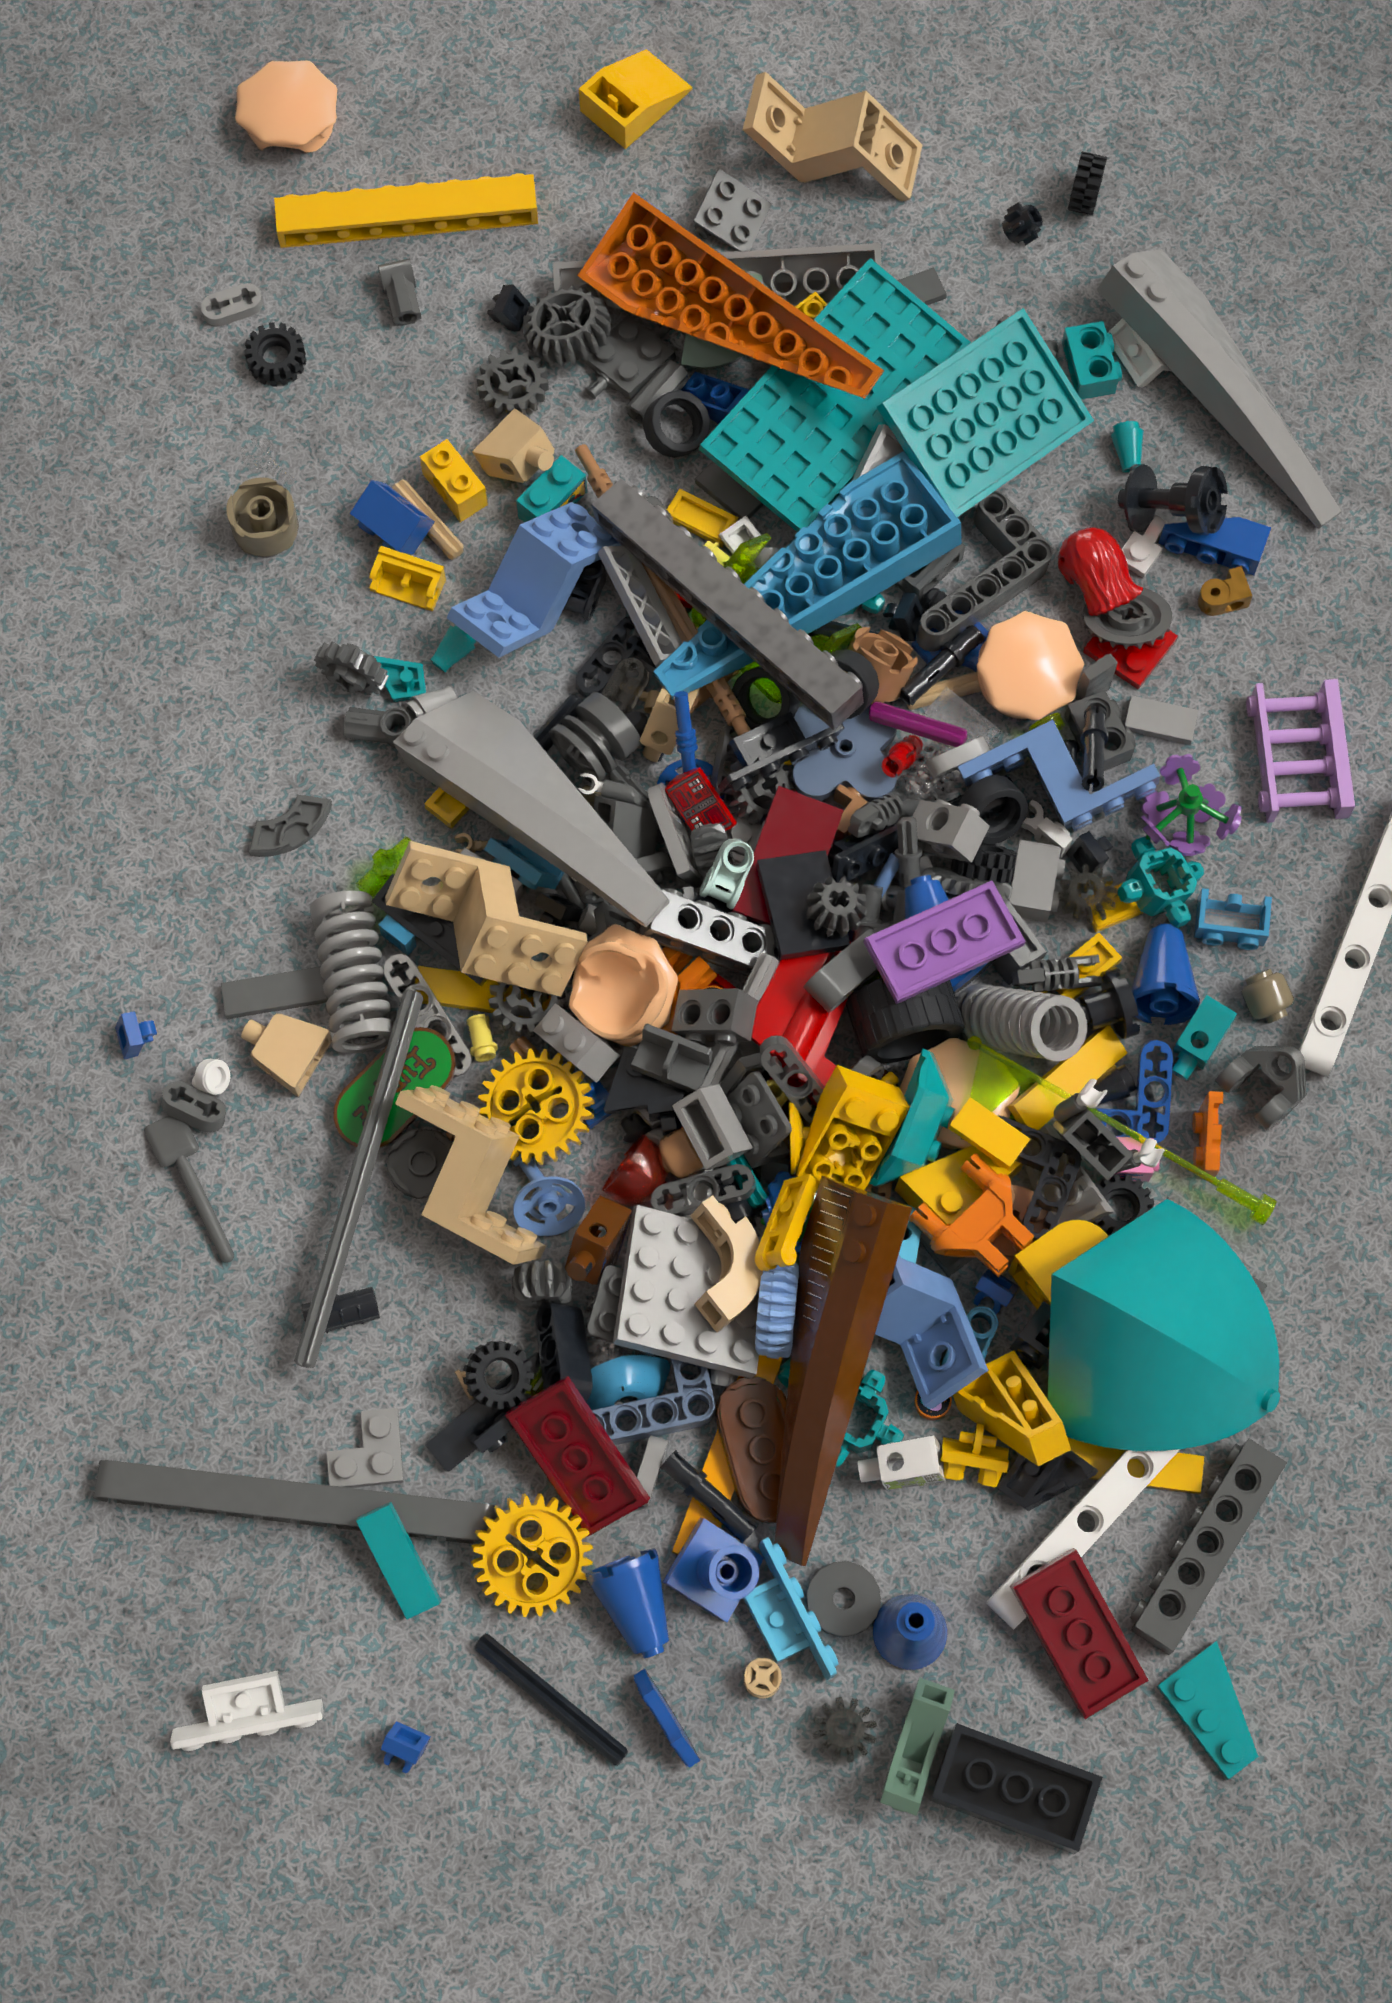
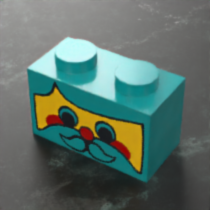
M560 455L553 462L551 468L546 470L516 500L518 518L525 523L570 502L576 504L587 493L586 474L564 456Z

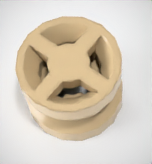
M757 1658L751 1661L744 1673V1685L747 1691L753 1697L760 1699L773 1696L778 1691L782 1680L781 1670L773 1660L767 1658Z

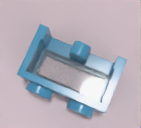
M1201 889L1197 898L1195 938H1202L1204 944L1211 946L1222 945L1224 941L1235 942L1237 947L1243 950L1258 949V946L1265 945L1269 937L1272 897L1265 896L1259 906L1243 904L1242 895L1229 894L1226 901L1208 899L1209 889Z

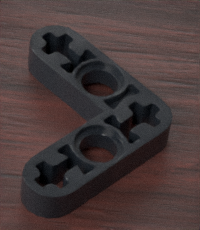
M630 616L625 617L618 623L576 675V687L583 697L587 698L594 691L604 694L635 655L656 669L640 635L639 637L632 635L628 639L626 644L629 650L622 644L627 637L626 628L630 630L635 628ZM608 651H616L622 656V659L615 665H609L603 661L602 657ZM597 664L602 670L597 677L598 686L591 685L587 688L585 687V678H594L598 673V668L595 666Z
M997 1115L1028 1138L1037 1141L1040 1147V1152L1037 1155L1029 1156L1022 1151L1015 1160L1041 1171L1022 1220V1224L1034 1235L1032 1240L1036 1241L1057 1226L1080 1168L1081 1154L1070 1143L1004 1116ZM1062 1154H1067L1069 1156L1068 1162L1071 1164L1066 1166L1061 1177L1055 1176L1060 1161L1056 1158H1060ZM1048 1184L1057 1186L1061 1192V1199L1057 1202H1049L1044 1199L1041 1192L1043 1186ZM1041 1209L1046 1210L1048 1213L1044 1219L1043 1226L1048 1228V1230L1042 1229L1040 1233H1036L1033 1231L1034 1225L1029 1221L1035 1222Z

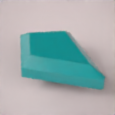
M374 656L377 662L382 664L381 668L388 671L386 675L389 677L385 687L393 702L410 700L412 696L426 693L422 663Z

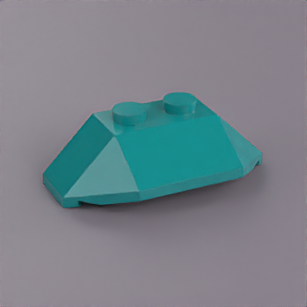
M922 1049L904 1095L910 1109L869 1182L873 1186H882L894 1181L900 1176L926 1166L928 1161L935 1162L939 1154L942 1142L937 1139L942 1127L949 1128L956 1109L951 1107L953 1102L952 1095L935 1055L930 1051Z

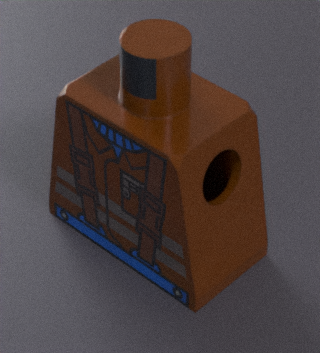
M601 1195L599 1196L573 1236L565 1265V1270L570 1278L576 1281L584 1280L592 1285L599 1284L604 1268L610 1265L614 1266L619 1259L633 1210ZM600 1226L605 1228L607 1232L603 1237H598L602 1232L599 1230Z

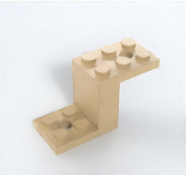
M767 72L756 75L743 131L799 182L806 183L863 167L897 200L906 201L911 199L922 144L867 91L804 108Z
M409 841L385 896L386 905L452 921L462 973L560 997L588 942L586 933L520 917L510 866ZM429 877L440 879V882L434 886H427L422 883ZM541 952L549 954L548 958L543 961L531 959L532 956Z
M431 1085L430 1088L425 1089L416 1087L415 1090L400 1091L395 1102L396 1105L456 1136L421 1215L513 1265L540 1259L546 1245L536 1240L537 1235L520 1227L516 1230L505 1224L507 1221L505 1217L495 1212L487 1211L520 1135L510 1131L511 1125L494 1117H491L489 1120L480 1115L478 1107L461 1101L459 1104L449 1099L450 1093L440 1087Z

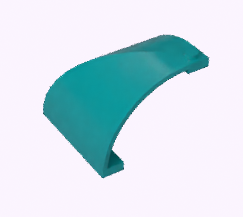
M1169 1199L1162 1201L1052 1273L1048 1401L1062 1420L1067 1437L1097 1446L1121 1450H1179L1213 1443L1230 1437L1246 1429L1277 1407L1280 1400V1393L1278 1392L1280 1361L1278 1342L1263 1296L1245 1265L1226 1241L1203 1220L1181 1205Z

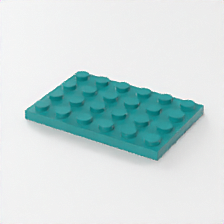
M1024 308L876 407L908 458L918 467L956 517H959L1094 421Z

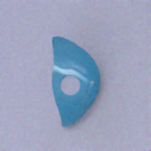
M648 1355L622 1356L599 1364L591 1369L593 1387L586 1403L591 1410L614 1406L617 1400L626 1396L637 1397L636 1401L657 1397L663 1392L670 1371V1364L665 1359Z

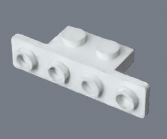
M278 1671L204 1685L202 1687V1695L208 1722L174 1728L170 1743L172 1749L182 1748L184 1751H192L201 1748L204 1743L219 1740L221 1743H231L239 1740L243 1735L257 1733L260 1736H266L276 1733L280 1728L293 1725L296 1728H306L323 1718L322 1699L285 1706Z

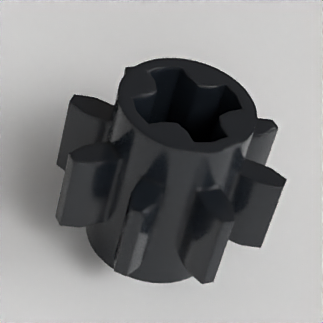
M1018 202L1007 209L1008 214L1004 216L1005 220L1002 222V228L1006 237L1011 242L1019 243L1023 241L1025 245H1028L1039 238L1037 233L1041 231L1040 227L1043 225V220L1036 207L1027 204L1022 207L1021 203Z

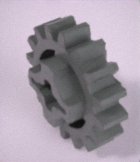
M513 347L512 353L507 355L504 349H500L499 358L490 354L488 356L489 365H480L481 375H477L479 398H484L487 409L495 406V415L499 416L503 410L509 414L513 409H517L526 416L527 408L537 411V401L545 402V391L549 390L546 367H541V359L539 357L531 360L530 351L527 350L523 355H518L517 347ZM528 372L533 376L535 383L532 382L531 377L527 376ZM491 383L499 390L498 394L492 389Z
M324 642L314 658L315 666L322 669L321 673L326 675L329 681L336 683L350 693L355 694L356 691L360 692L362 690L368 695H371L372 692L379 694L389 677L386 675L388 671L381 668L382 664L377 662L374 656L365 653L353 644L347 643V645L342 644V646H339L335 642H331L330 645Z
M739 760L730 765L732 773L743 768ZM784 763L780 764L781 769L766 778L759 774L751 778V784L737 792H734L732 788L725 790L726 794L733 795L734 800L729 803L730 806L738 805L740 808L738 817L741 818L748 815L749 824L753 825L760 822L762 826L778 786L789 790L795 788L794 783L788 780V777L793 774L792 771L784 772L782 769Z
M497 981L499 986L490 985L489 988L490 994L495 996L488 999L490 1008L496 1009L493 1012L494 1020L504 1019L502 1027L505 1031L514 1026L516 1036L518 1037L522 1034L523 1029L528 1030L531 1037H535L534 1028L555 1003L565 1010V1003L561 1001V999L566 997L565 990L560 997ZM511 985L513 989L511 995L506 997V1001H504V995L509 986ZM521 990L529 998L533 997L534 1007L526 999H521ZM551 995L549 1006L543 1011L542 1004ZM518 1016H523L530 1019L519 1018Z

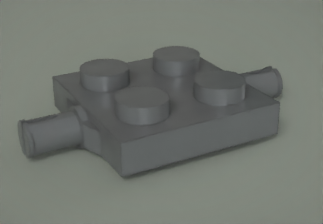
M628 314L610 331L611 335L606 337V345L598 346V354L590 353L587 361L583 359L596 372L598 377L585 388L586 393L595 399L608 387L619 391L627 399L631 400L666 360L672 359L674 361L676 359L675 351L661 339L672 328L657 324L653 329H649Z

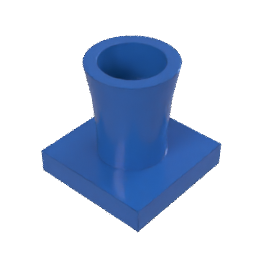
M700 1518L662 1583L721 1621L728 1622L741 1598L749 1595L756 1587L759 1579V1567L765 1557L742 1544L710 1521Z

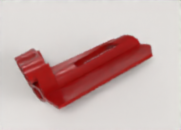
M842 951L781 960L757 1005L751 1040L761 1046L765 1039L771 1036H782L789 1040L824 1086H826L837 1066L824 1057L847 999L832 1012L828 1013L804 989V985L831 960L833 954L836 957ZM775 1049L770 1052L771 1057L776 1056L782 1063V1068L787 1065L784 1062L782 1052L778 1053ZM795 1073L788 1078L787 1083L791 1087H801L806 1083L807 1077L804 1074ZM811 1092L808 1097L811 1104L817 1107L818 1103L813 1099Z

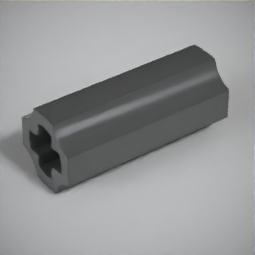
M672 359L666 360L626 405L627 414L643 426L644 414L649 405L667 392L681 390L689 380L688 372Z

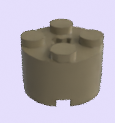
M263 477L249 479L239 485V489L233 496L231 494L226 507L227 517L233 537L245 553L266 557L279 554L292 547L299 529L298 516L291 493L277 484V481Z

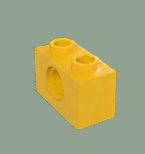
M448 439L420 456L424 477L460 523L488 505L486 487Z

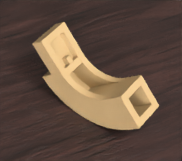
M712 1195L702 1202L690 1217L716 1248L721 1261V1276L718 1283L707 1290L694 1303L712 1328L718 1333L732 1322L753 1300L760 1286L763 1271L759 1270L755 1263V1254L760 1241L750 1221L745 1216L735 1224L731 1219L728 1209L723 1204L718 1203Z

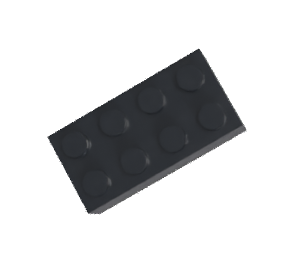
M956 1723L952 1729L929 1801L1075 1854L1080 1850L1103 1777Z

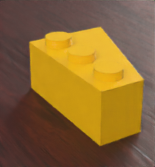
M969 1146L900 1176L895 1191L910 1206L917 1209V1212L919 1211L918 1207L922 1203H926L927 1207L946 1225L952 1224L982 1195L983 1190L965 1172L960 1170L966 1160L971 1161L970 1156L977 1153L997 1174H1007L1010 1179L1021 1171L1024 1164L1015 1161L1010 1169L1007 1170L974 1146Z
M1014 1350L987 1363L988 1371L953 1395L957 1409L975 1423L984 1424L986 1431L1036 1466H1040L1071 1450L1062 1420Z

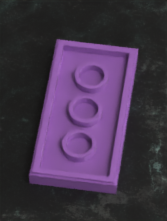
M989 881L864 938L863 943L895 1003L898 1004L1023 947L1026 941L993 881Z

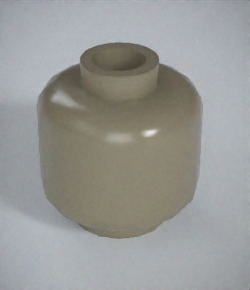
M1270 968L1245 979L1247 985L1242 988L1241 993L1253 1018H1266L1268 1023H1272L1288 1015L1286 1008L1293 1004L1294 997L1282 973H1273Z

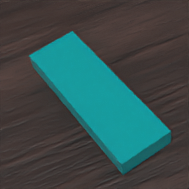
M392 1502L358 1517L356 1522L406 1619L439 1605L441 1598Z

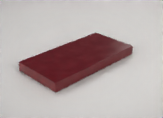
M778 786L754 850L753 864L746 877L739 900L732 912L741 914L752 922L771 925L756 868L757 860L826 850L828 856L844 810Z
M569 1376L512 1408L505 1415L565 1505L567 1504L572 1508L571 1514L581 1517L582 1521L579 1525L581 1528H586L590 1534L587 1537L648 1503L649 1495Z
M1070 1549L1010 1586L1082 1718H1089L1149 1681L1077 1549Z

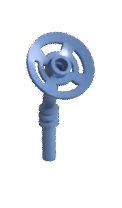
M519 1154L513 1164L515 1167H521L530 1183L525 1185L514 1199L513 1213L518 1225L538 1236H554L573 1228L580 1221L585 1211V1199L581 1189L574 1182L562 1177H544L532 1158L529 1164L525 1165L522 1162L521 1154ZM560 1185L567 1187L569 1190H571L572 1193H568L566 1189H564ZM535 1188L536 1191L532 1194L530 1200H524L527 1193ZM566 1204L574 1205L572 1211L565 1218L557 1220L556 1215L565 1208ZM529 1211L533 1217L544 1220V1223L532 1221L525 1213Z

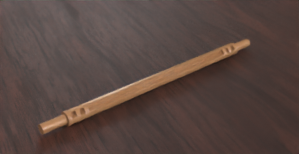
M582 444L575 449V453L589 475L587 477L589 484L597 498H599L613 486V483L605 469H600L587 445ZM642 563L682 643L689 642L698 631L676 592ZM725 677L705 685L728 726H733L738 736L750 731L751 729L745 721L746 714Z

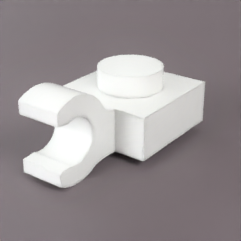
M1156 515L1143 536L1134 531L1122 548L1128 569L1142 578L1145 577L1162 553L1163 548L1156 543L1160 539L1163 527L1168 523L1167 521Z
M1032 800L1029 803L1028 809L1035 814V817H1026L1021 827L1032 832L1035 835L1034 838L1039 843L1060 846L1059 859H1061L1070 849L1073 839L1070 837L1069 831L1058 822L1053 823L1047 817L1044 819L1042 806Z

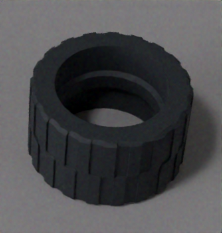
M879 978L856 990L846 1002L862 1058L869 1055L880 1064L911 1059L913 1056L920 1054L922 1049L929 1050L949 1038H958L965 1029L950 980L896 1004L883 978Z

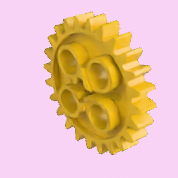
M532 1049L528 1050L527 1059H523L518 1052H515V1063L510 1064L503 1058L501 1060L504 1067L502 1072L495 1069L490 1070L496 1078L495 1081H483L482 1084L489 1090V1094L478 1095V1099L487 1104L486 1107L480 1108L479 1114L488 1117L489 1120L491 1117L501 1119L508 1124L512 1120L519 1119L516 1125L511 1126L509 1129L520 1135L510 1160L514 1161L521 1154L522 1162L528 1165L532 1156H535L537 1163L543 1165L545 1155H549L554 1162H557L558 1150L561 1149L565 1154L570 1155V1149L567 1144L573 1142L581 1145V1141L576 1135L578 1131L589 1133V1129L583 1123V1120L593 1119L594 1115L590 1111L585 1110V1107L595 1103L592 1097L584 1095L592 1090L589 1083L579 1084L585 1075L582 1071L572 1074L575 1069L573 1063L568 1061L562 1066L563 1056L560 1053H557L550 1060V1054L547 1049H543L540 1058H537ZM540 1075L549 1076V1082L545 1088L541 1090L532 1088L536 1077ZM557 1088H562L561 1093L553 1095ZM518 1096L519 1104L515 1109L511 1111L503 1109L504 1101L508 1097ZM534 1101H537L540 1105L541 1110L538 1113H535L530 1105ZM560 1103L569 1105L568 1113L564 1117L554 1118L552 1116V1111L556 1105ZM528 1125H539V1133L535 1138H523L524 1129Z
M540 1493L537 1494L534 1503L530 1502L526 1494H522L520 1505H516L511 1498H507L508 1510L503 1511L497 1505L494 1506L497 1518L493 1520L484 1516L483 1520L489 1528L487 1531H475L476 1535L483 1541L482 1544L471 1545V1549L474 1552L481 1554V1557L472 1560L471 1564L473 1567L482 1568L483 1570L474 1577L477 1582L488 1581L482 1589L485 1595H490L496 1591L493 1598V1603L496 1606L507 1600L506 1610L510 1614L517 1605L520 1606V1612L523 1617H527L530 1607H534L536 1614L541 1617L544 1605H548L555 1613L557 1612L556 1601L558 1599H561L568 1605L570 1604V1599L567 1595L569 1590L580 1594L581 1590L575 1583L577 1579L587 1580L586 1573L581 1569L582 1566L593 1565V1561L583 1556V1553L592 1550L593 1546L581 1540L590 1533L586 1528L576 1529L582 1521L579 1515L568 1519L572 1509L569 1505L566 1504L557 1510L558 1499L552 1497L547 1505H544V1497ZM525 1521H537L538 1529L533 1536L526 1538L520 1535V1528ZM511 1534L531 1551L536 1550L544 1561L559 1571L558 1575L553 1576L533 1559L528 1560L519 1548L506 1540V1535ZM558 1542L566 1543V1554L561 1559H551L549 1556L551 1547ZM505 1550L513 1551L515 1553L513 1564L506 1568L499 1567L497 1565L499 1554ZM533 1573H542L544 1575L542 1586L535 1590L528 1589L526 1587L528 1577Z

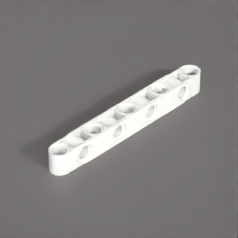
M1392 811L1299 1048L1304 1056L1305 1069L1325 1077L1329 1076L1392 915ZM1368 898L1380 900L1383 907H1374ZM1351 958L1356 960L1360 968L1354 969L1349 967L1345 959ZM1327 1019L1332 1021L1336 1026V1030H1327L1323 1027L1321 1020Z
M1126 1450L996 1590L986 1604L1014 1630L1026 1618V1615L1010 1586L1026 1577L1030 1567L1041 1568L1072 1548L1077 1549L1082 1557L1179 1450ZM1130 1459H1138L1143 1463L1145 1472L1141 1478H1135L1128 1472L1127 1463ZM1080 1513H1089L1094 1518L1095 1528L1092 1532H1084L1079 1528L1077 1518Z

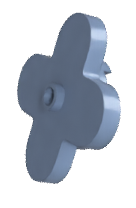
M804 704L799 707L795 714V720L805 738L829 728L824 721ZM870 704L860 715L842 722L845 728L837 736L838 742L823 751L816 747L808 751L810 753L808 757L795 764L793 783L796 791L820 801L833 795L836 787L841 784L846 788H855L868 802L894 791L897 774L896 777H889L882 771V761L886 756L881 751L894 740L897 729L871 721L869 719V710L872 704ZM846 748V749H849L850 751H849V752H843V751H841L840 749Z

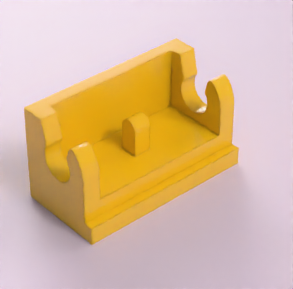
M380 546L369 576L372 579L370 591L433 612L446 581L444 566Z

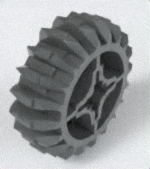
M572 285L568 290H563L559 287L558 292L551 293L547 291V297L544 299L536 298V305L529 306L528 314L523 317V335L528 349L536 357H539L541 361L545 360L549 366L557 362L562 368L566 362H571L575 366L576 360L584 359L587 361L588 355L590 353L598 354V346H605L606 337L611 335V316L606 303L603 301V298L597 295L596 291L589 292L585 286L579 290Z

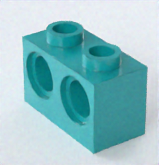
M1100 321L1065 328L1062 347L1072 385L1081 400L1115 394L1118 382L1122 381V370L1119 361L1114 362L1112 355L1114 352V340L1111 333H1106L1104 322ZM1087 344H1088V345L1094 346L1095 348L1090 349V348H1086V347L1083 346V345H1087ZM1098 373L1101 374L1103 377H1095L1091 374Z

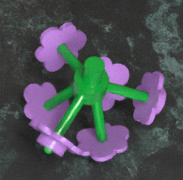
M1190 754L1168 757L1165 762L1166 765L1160 769V774L1164 776L1165 782L1169 785L1180 782L1182 791H1180L1178 798L1169 800V795L1165 791H1160L1159 793L1156 791L1144 798L1145 803L1142 804L1141 810L1147 817L1142 815L1141 818L1147 825L1142 830L1147 834V840H1152L1155 844L1162 841L1165 845H1170L1171 848L1181 852L1183 856L1204 853L1206 847L1210 845V838L1206 835H1200L1198 831L1194 830V819L1200 823L1208 821L1210 817L1219 820L1220 823L1216 835L1219 839L1223 840L1228 833L1230 835L1233 834L1239 827L1242 818L1239 814L1242 807L1232 804L1229 811L1222 814L1220 807L1225 804L1226 797L1222 792L1216 791L1213 784L1208 783L1204 787L1188 784V781L1192 779V775L1200 770L1199 762L1193 760ZM1180 814L1187 816L1186 832L1179 831L1174 833L1173 840L1169 843L1161 834V831L1170 825Z

